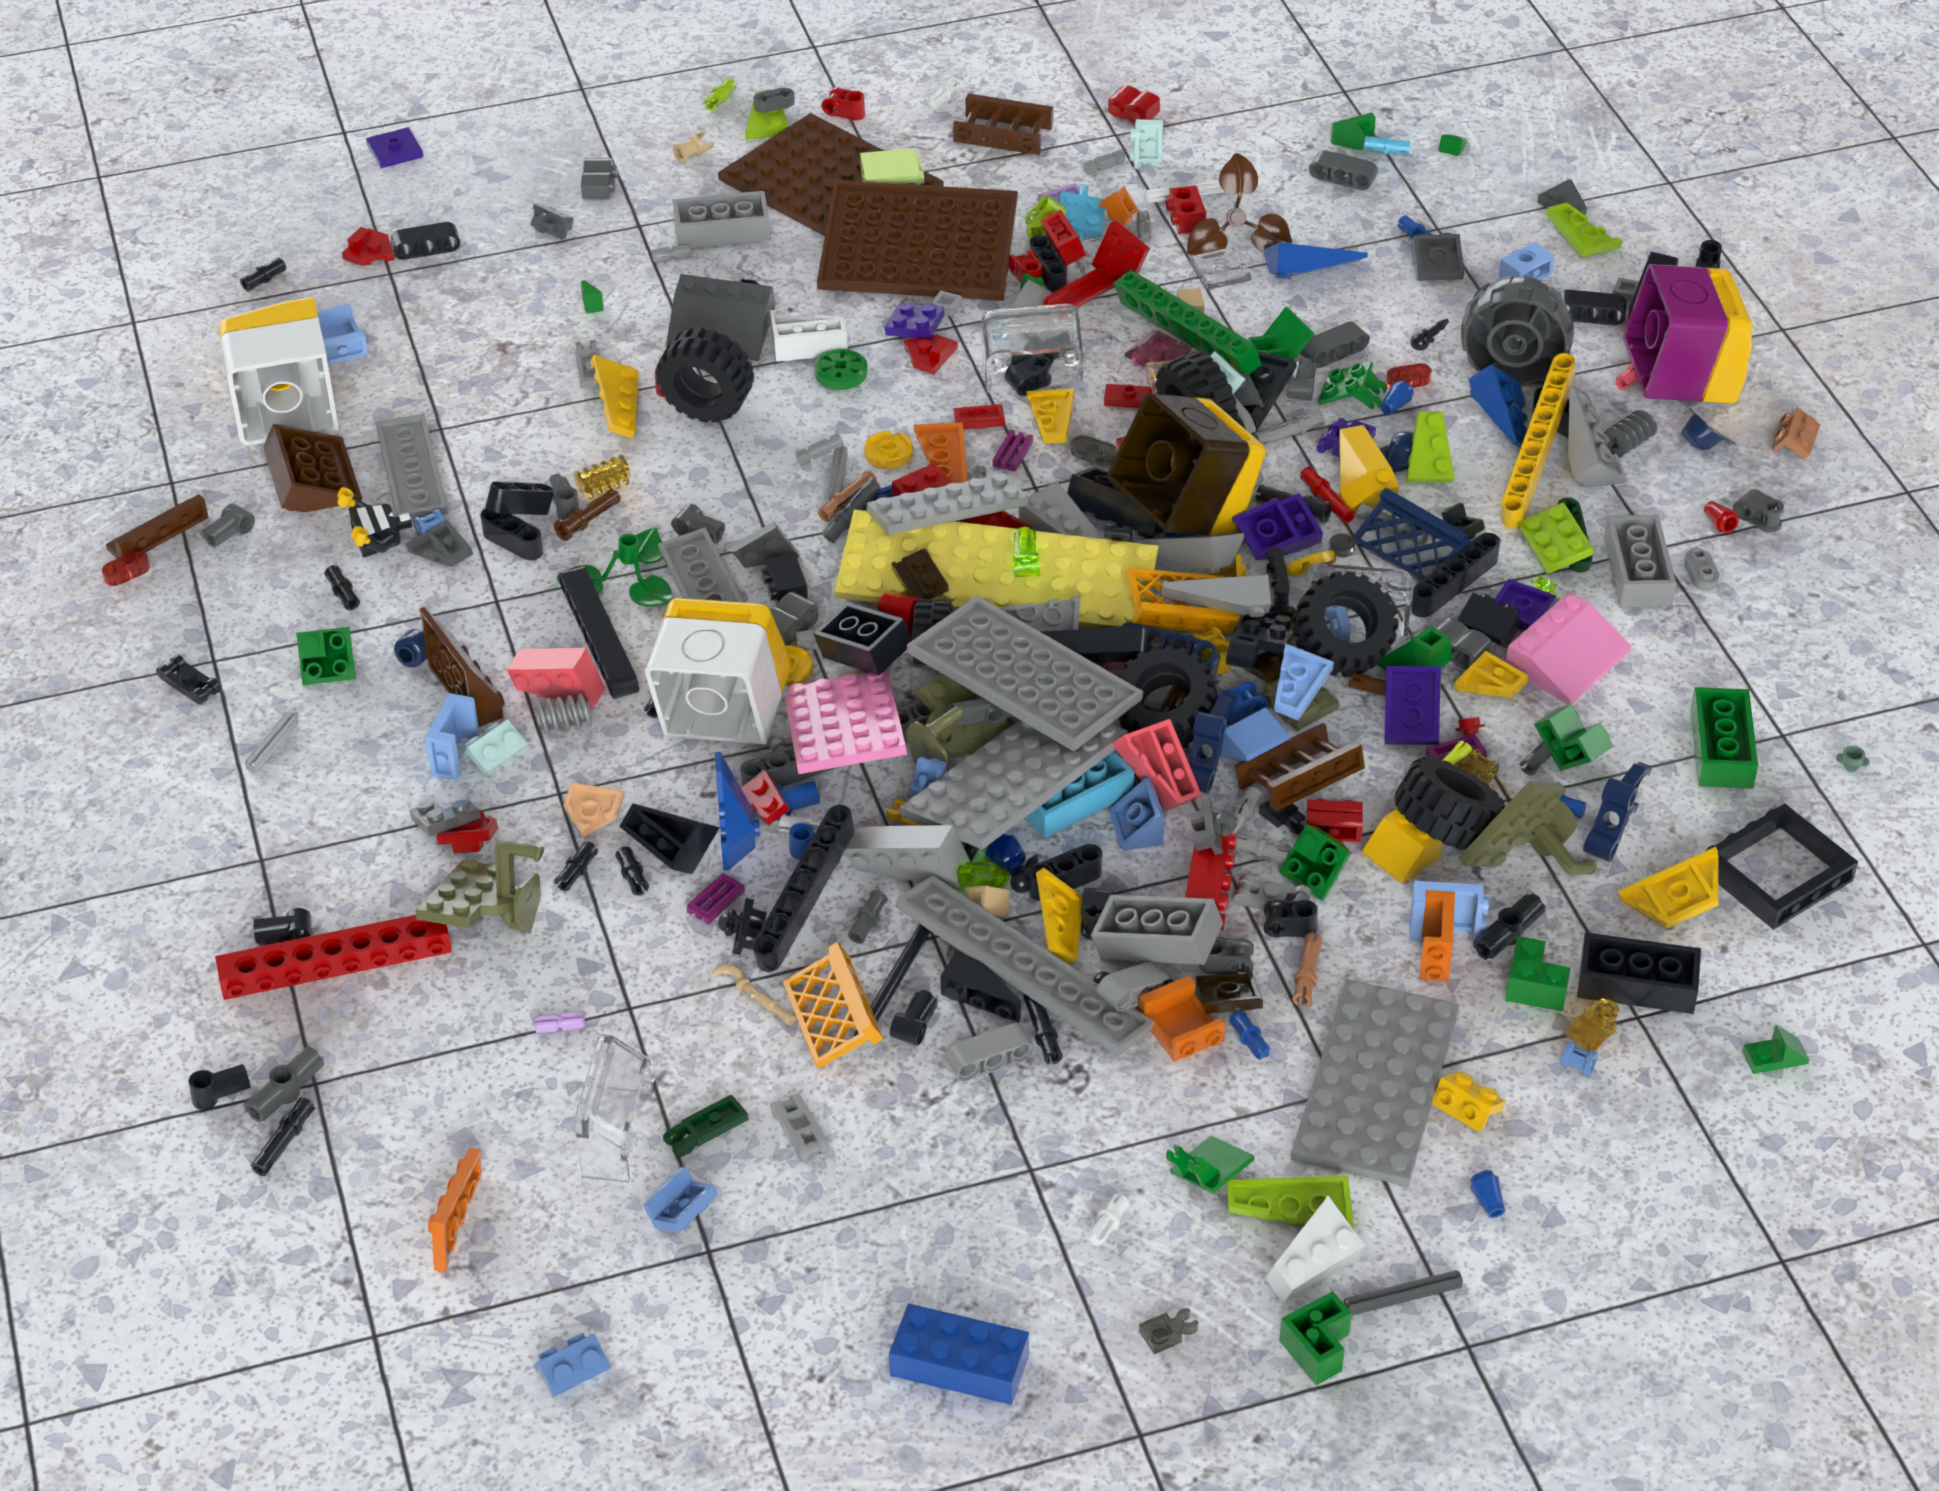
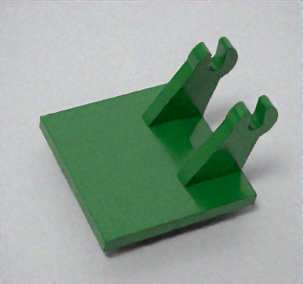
M1285 306L1263 336L1249 337L1248 339L1255 344L1256 350L1295 360L1315 333L1291 309Z
M1372 361L1356 363L1351 367L1337 368L1329 372L1317 402L1319 405L1353 396L1373 410L1375 406L1373 402L1380 408L1382 401L1378 396L1373 395L1369 389L1379 395V387L1383 393H1386L1387 384L1380 381L1371 371L1374 365Z
M1213 1136L1207 1138L1189 1154L1176 1144L1173 1145L1175 1154L1169 1149L1166 1152V1159L1174 1164L1170 1168L1171 1174L1213 1194L1255 1160L1253 1154Z

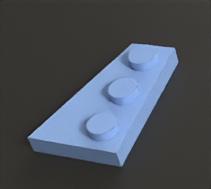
M1285 643L1274 711L1299 721L1332 672L1334 662Z

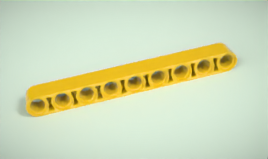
M1561 353L1556 355L1550 366L1502 499V523L1507 528H1518L1517 522L1526 519L1569 398L1570 387L1573 386L1575 381V358L1571 354Z

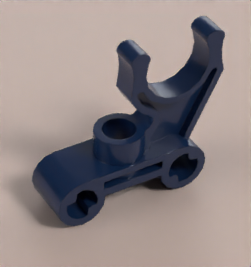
M1224 693L1219 696L1210 713L1199 711L1193 727L1194 739L1188 763L1200 792L1209 794L1212 789L1219 757L1222 753L1227 717L1233 705L1236 706L1238 696ZM1204 744L1212 748V757H1207L1203 753L1202 747Z
M1642 762L1634 763L1621 781L1612 777L1609 778L1602 793L1601 799L1603 801L1593 829L1585 840L1583 852L1608 862L1612 861L1625 827L1629 822V816L1632 813H1636L1639 803H1636L1635 799L1639 785L1646 775H1650L1652 766ZM1611 811L1619 816L1618 825H1614L1610 821L1609 815Z

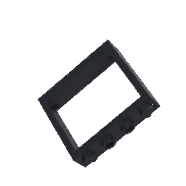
M1785 803L1776 809L1769 810L1763 817L1749 822L1743 829L1729 834L1723 841L1716 845H1711L1705 850L1707 851L1713 847H1716L1718 850L1719 886L1773 930L1854 881L1858 861ZM1781 828L1828 865L1829 868L1775 900L1727 860Z

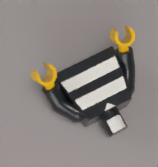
M342 487L337 494L339 498L338 505L342 508H347L348 506L350 508L348 511L352 528L351 538L355 539V544L359 546L363 558L378 552L385 553L390 548L401 543L399 530L412 528L409 513L394 516L389 504L369 505L356 498L352 499L354 494L350 489Z

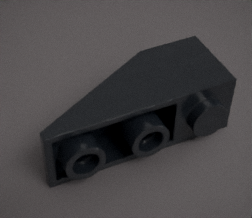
M956 952L941 974V995L1019 1023L1021 1021V1000L984 963Z

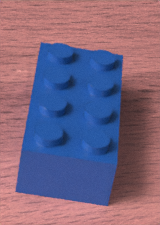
M908 1303L889 1352L890 1376L1012 1405L1029 1357V1332Z

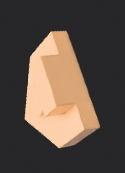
M571 782L563 806L584 838L618 818L625 795L622 790Z

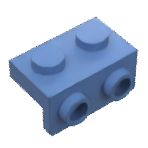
M680 1167L644 1202L643 1206L655 1228L680 1233L689 1226V1223L701 1211L709 1206V1203L718 1193L714 1185L693 1181L688 1169Z
M581 1333L566 1341L568 1347L560 1351L553 1347L538 1355L540 1361L534 1365L536 1371H540L552 1397L611 1368L595 1334L585 1337L584 1333Z

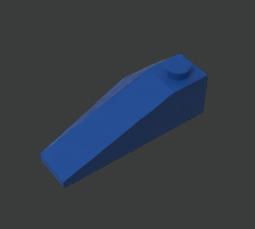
M1280 242L1264 249L1269 273L1276 274L1279 279H1291V276L1356 262L1368 257L1367 252Z
M1491 364L1468 379L1471 387L1470 394L1511 443L1521 449L1528 430L1524 422L1528 419L1527 415L1522 411V408L1526 406V400L1520 382Z

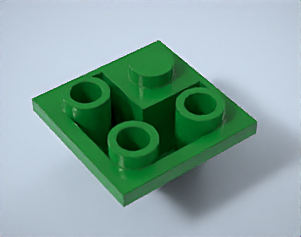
M1428 626L1413 633L1385 654L1377 665L1386 671L1387 666H1438L1442 668L1452 661L1450 637L1436 628Z
M350 627L296 633L302 685L356 679Z
M1306 824L1280 868L1279 873L1297 885L1309 887L1312 895L1324 901L1350 857L1351 851L1341 841L1321 828Z

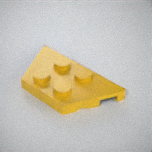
M1713 847L1617 891L1618 898L1623 903L1667 929L1719 905L1718 850L1716 847Z

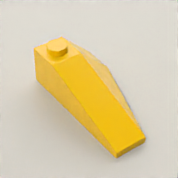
M1360 425L1340 429L1339 495L1345 503L1357 512L1362 503L1375 508L1381 500L1380 494L1385 487L1398 494L1399 485L1392 468L1365 426Z

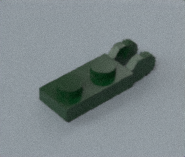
M730 1094L681 1120V1123L664 1133L663 1139L668 1145L675 1144L673 1153L678 1157H682L685 1154L691 1153L696 1146L699 1147L748 1121V1113L735 1097Z

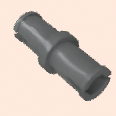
M878 890L872 891L865 906L857 912V920L848 933V937L853 942L862 944L870 929L877 925L879 921L878 915L888 901L887 896L883 892Z

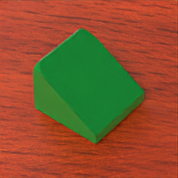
M1451 134L1441 135L1438 151L1459 156L1466 146L1468 139Z
M582 280L580 283L585 312L588 314L603 311L601 291L587 281Z

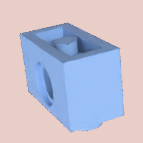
M1534 242L1501 259L1499 278L1508 276L1524 278L1527 276L1542 280L1552 274L1555 255Z

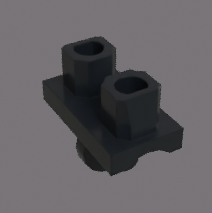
M745 899L743 911L740 912V915H737L735 910H730L729 913H724L719 917L718 926L724 931L726 936H732L733 933H736L732 949L733 954L740 955L743 948L753 950V943L759 932L751 930L749 927L761 930L765 923L767 912L754 909L753 899Z

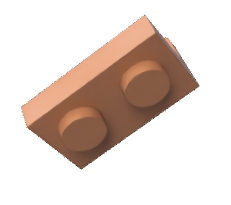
M1797 407L1791 413H1785L1779 420L1778 424L1780 427L1773 436L1775 441L1772 450L1777 452L1785 445L1802 459H1805L1811 453L1821 424Z

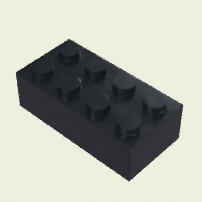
M1585 932L1580 960L1577 998L1694 1014L1699 989L1701 948Z

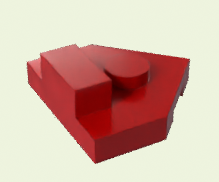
M360 227L347 239L349 247L342 252L343 260L361 266L371 265V261L384 259L385 262L394 260L388 235L370 228Z
M933 335L931 339L915 338L904 340V347L910 356L914 368L935 374L958 349V342L940 335Z
M479 810L480 819L437 834L438 845L451 844L454 854L480 852L484 846L483 841H491L498 830L497 820L491 816L486 817L484 812Z

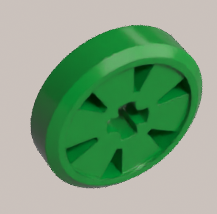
M830 350L816 359L814 364L815 378L821 385L830 389L845 390L860 385L867 377V361L860 353L853 350Z

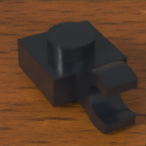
M1269 800L1259 806V814L1277 828L1284 824L1296 835L1303 831L1304 826L1300 822L1305 820V816L1298 811V807L1293 803L1278 811L1270 807Z

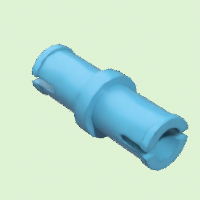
M1365 136L1363 150L1379 151L1385 155H1388V153L1409 155L1410 141L1390 139L1389 136H1386V138Z

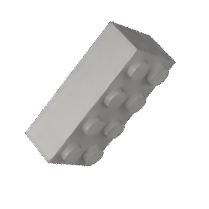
M764 191L672 199L678 245L689 244L692 249L727 244L737 245L748 242L758 243L770 240L769 214Z
M1659 514L1607 516L1604 541L1620 608L1672 606L1676 580Z
M1110 895L1091 934V938L1101 960L1205 965L1223 925V921L1214 899Z

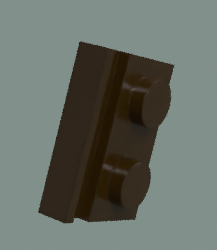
M925 548L903 557L900 562L896 563L894 561L891 563L892 570L909 596L932 599L949 591L947 582Z

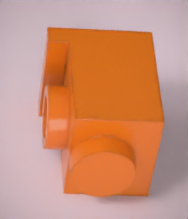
M1125 187L1098 203L1100 207L1105 206L1107 215L1111 220L1118 221L1122 226L1133 220L1132 215L1139 211Z

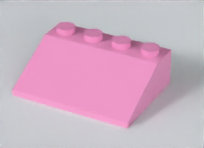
M1568 592L1508 645L1506 663L1527 674L1529 683L1568 704H1572L1631 650V645L1591 603Z

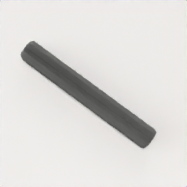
M1454 1270L1347 1297L1344 1299V1304L1351 1311V1316L1459 1289L1463 1286V1279L1460 1272Z

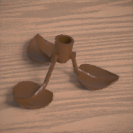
M1239 153L1233 154L1220 171L1219 184L1222 190L1229 195L1238 193L1234 208L1227 212L1226 222L1222 227H1219L1218 222L1213 218L1201 220L1195 225L1187 243V253L1190 255L1204 258H1214L1221 255L1228 243L1227 236L1222 231L1229 225L1239 227L1245 224L1255 228L1256 230L1251 235V241L1261 251L1279 242L1292 244L1288 224L1280 215L1273 213L1263 215L1259 219L1258 225L1246 220L1245 212L1239 208L1242 193L1251 194L1255 191L1258 185V175L1256 169L1246 157Z

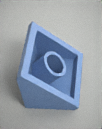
M1263 708L1226 728L1222 753L1219 758L1250 761L1290 739V736L1270 712Z
M1146 777L1109 809L1121 849L1123 850L1163 845L1164 815L1152 779Z

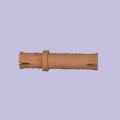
M865 471L840 493L833 494L830 501L818 509L819 517L823 521L829 522L837 511H841L868 478H872L877 482L874 473Z
M1314 933L1306 934L1299 971L1294 978L1296 988L1293 1002L1299 1005L1300 997H1302L1301 1007L1310 1005L1312 990L1317 984L1316 970L1323 942L1319 934H1317L1315 942H1313Z

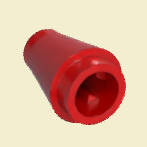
M1710 501L1705 505L1704 513L1719 532L1730 533L1737 528L1739 518L1734 510L1715 501Z

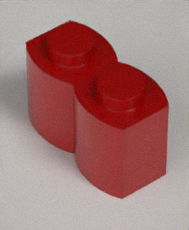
M1123 85L1108 99V112L1115 117L1129 119L1135 124L1136 119L1152 120L1160 112V98L1151 92H1140L1135 87Z

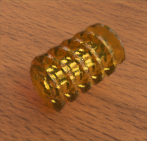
M622 454L618 455L617 458H610L609 461L604 460L600 462V465L593 464L591 468L585 467L582 469V472L578 470L574 472V479L579 491L586 494L589 499L594 498V490L597 495L601 496L603 494L602 487L608 491L611 489L612 483L616 489H619L620 480H622L624 485H629L630 469Z

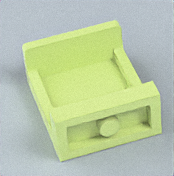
M914 148L860 153L863 182L924 184L921 158L916 157Z

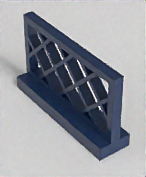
M1386 487L1380 494V502L1351 538L1355 544L1419 581L1426 577L1423 575L1422 568L1436 565V568H1438L1441 563L1446 562L1470 543L1465 532ZM1383 509L1391 513L1392 520L1378 523V516ZM1407 522L1411 524V532L1398 534V524ZM1393 526L1395 535L1381 538L1379 529ZM1376 530L1377 540L1366 542L1361 539L1366 532ZM1429 534L1432 537V543L1418 546L1417 536ZM1413 537L1415 547L1401 550L1399 540ZM1396 541L1397 551L1391 553L1383 552L1382 544ZM1444 546L1453 548L1449 556L1439 558L1437 548ZM1434 549L1435 559L1421 562L1420 552ZM1416 553L1417 563L1410 565L1403 563L1402 556Z

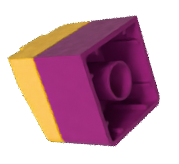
M1649 264L1623 335V340L1644 398L1701 402L1702 399L1703 402L1736 403L1747 377L1748 361L1752 350L1753 323L1734 277L1729 270Z

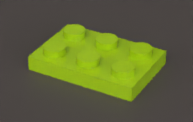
M1564 502L1517 522L1521 534L1547 575L1594 555L1592 545Z

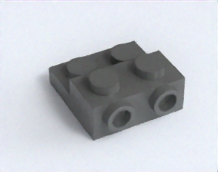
M1424 233L1413 235L1411 250L1417 281L1464 278L1460 234L1443 233L1429 235Z

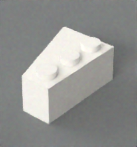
M770 310L771 336L776 362L814 359L830 350L847 349V330L844 317L814 314L813 318L800 317L798 312H792L791 316L779 315L777 310Z
M1327 1196L1274 1264L1265 1279L1282 1303L1285 1304L1356 1260L1365 1244L1330 1197Z

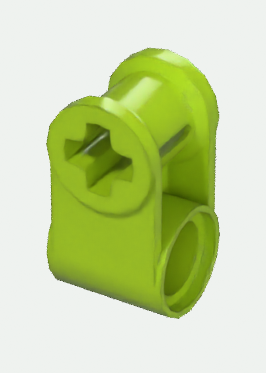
M1044 195L1025 215V222L1028 225L1026 227L1027 236L1030 239L1034 236H1045L1046 233L1040 220L1059 210H1062L1065 215L1066 207L1050 196Z

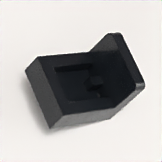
M1457 503L1441 513L1445 522L1465 532L1469 539L1476 537L1477 533L1485 529L1482 519L1466 516L1463 503Z

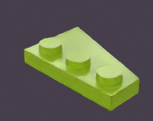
M753 102L745 130V140L775 136L788 128L784 110L780 109L765 113L757 112L754 109Z
M1563 203L1547 207L1545 215L1581 258L1621 248L1623 242L1618 237L1611 238L1606 234L1607 230L1602 226L1595 227L1588 222L1586 215L1570 204Z
M1443 411L1419 412L1416 416L1412 450L1408 460V473L1404 484L1452 483L1455 477Z

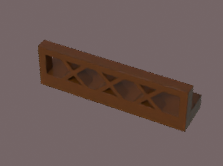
M199 494L189 498L107 543V550L123 564L130 562L208 519L205 499Z

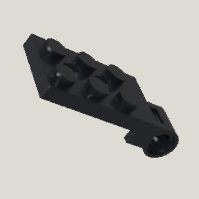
M1257 351L1262 365L1253 371L1250 377L1264 407L1261 408L1259 405H1256V407L1255 405H1243L1252 417L1256 427L1255 432L1258 431L1297 368L1296 360ZM1266 373L1269 374L1268 376L1263 377V378H1260V377H1259V376H1262V375H1264V374H1266Z
M1271 605L1269 613H1265L1264 616L1251 617L1250 615H1244L1230 640L1226 665L1253 670L1258 650L1284 654L1285 643L1289 645L1293 638L1292 627L1295 623L1292 619L1296 608L1292 606L1277 607Z

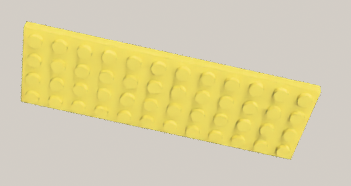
M854 509L834 589L835 598L878 603L883 593L893 591L908 595L892 570L891 563L894 561L896 563L900 562L903 557L925 548L949 586L948 592L931 600H949L952 602L954 611L975 596H979L999 609L1001 607L1032 603L1033 605L1047 603L1048 600L1058 599V601L1070 600L1071 597L1080 596L1079 628L1120 627L1127 622L1133 623L1132 618L1135 614L1126 571L1128 567L1155 570L1159 546L956 521L887 535L867 511ZM1136 577V581L1144 587L1149 584L1143 578ZM1144 595L1140 597L1141 602L1150 601Z

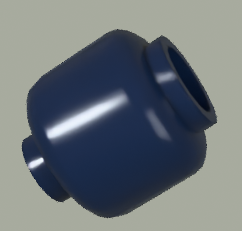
M411 629L406 631L395 642V656L403 665L415 668L427 660L423 631Z

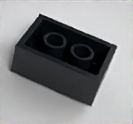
M846 602L813 633L823 658L878 676L907 650V644L912 641L904 619L850 602Z

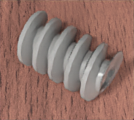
M582 693L578 694L576 702L571 695H568L565 704L561 697H556L555 705L552 704L550 698H547L544 707L539 700H535L534 706L538 731L540 726H542L546 733L549 732L551 724L554 725L556 731H560L561 723H564L566 728L570 729L572 721L580 728L583 719H585L588 726H592L589 699L587 697V700H585Z

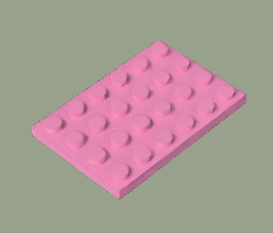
M888 669L879 676L869 672L858 675L846 674L841 678L819 679L814 683H796L788 687L790 695L784 697L798 774L907 755Z

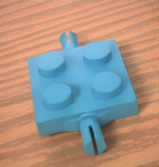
M1084 184L1079 186V194L1061 191L1059 203L1066 207L1065 216L1077 233L1082 245L1083 237L1101 239L1105 215V206L1100 207L1098 204L1103 199L1088 196L1089 187L1085 185L1084 189Z

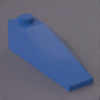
M715 752L723 870H730L756 848L755 837H760L759 820H754L753 808L721 752Z

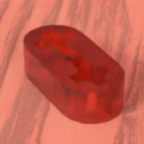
M1423 363L1394 367L1387 372L1386 384L1391 388L1394 383L1405 381L1412 388L1425 386L1431 381L1432 370L1430 366Z
M134 551L105 564L102 567L104 582L110 586H118L145 574L150 569L148 556L145 552Z

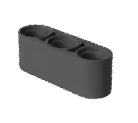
M1322 150L1317 153L1310 164L1309 173L1318 180L1358 190H1367L1378 175V167L1368 160Z
M1346 322L1313 336L1300 354L1304 358H1310L1313 363L1317 364L1316 368H1322L1361 352L1369 344L1370 336L1354 322Z

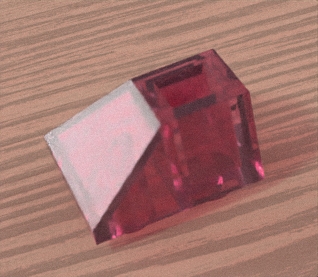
M1152 329L1125 352V357L1158 372L1163 364L1189 354L1192 351V347L1167 334Z

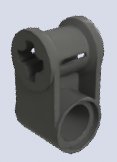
M1751 489L1734 503L1733 510L1737 513L1739 519L1747 521L1765 532L1772 533L1781 529L1782 521L1780 514L1784 510V504L1780 500L1774 499L1757 489Z
M1217 937L1205 965L1198 964L1199 968L1208 974L1253 972L1254 966L1251 961V955L1254 953V945L1251 941L1243 938Z

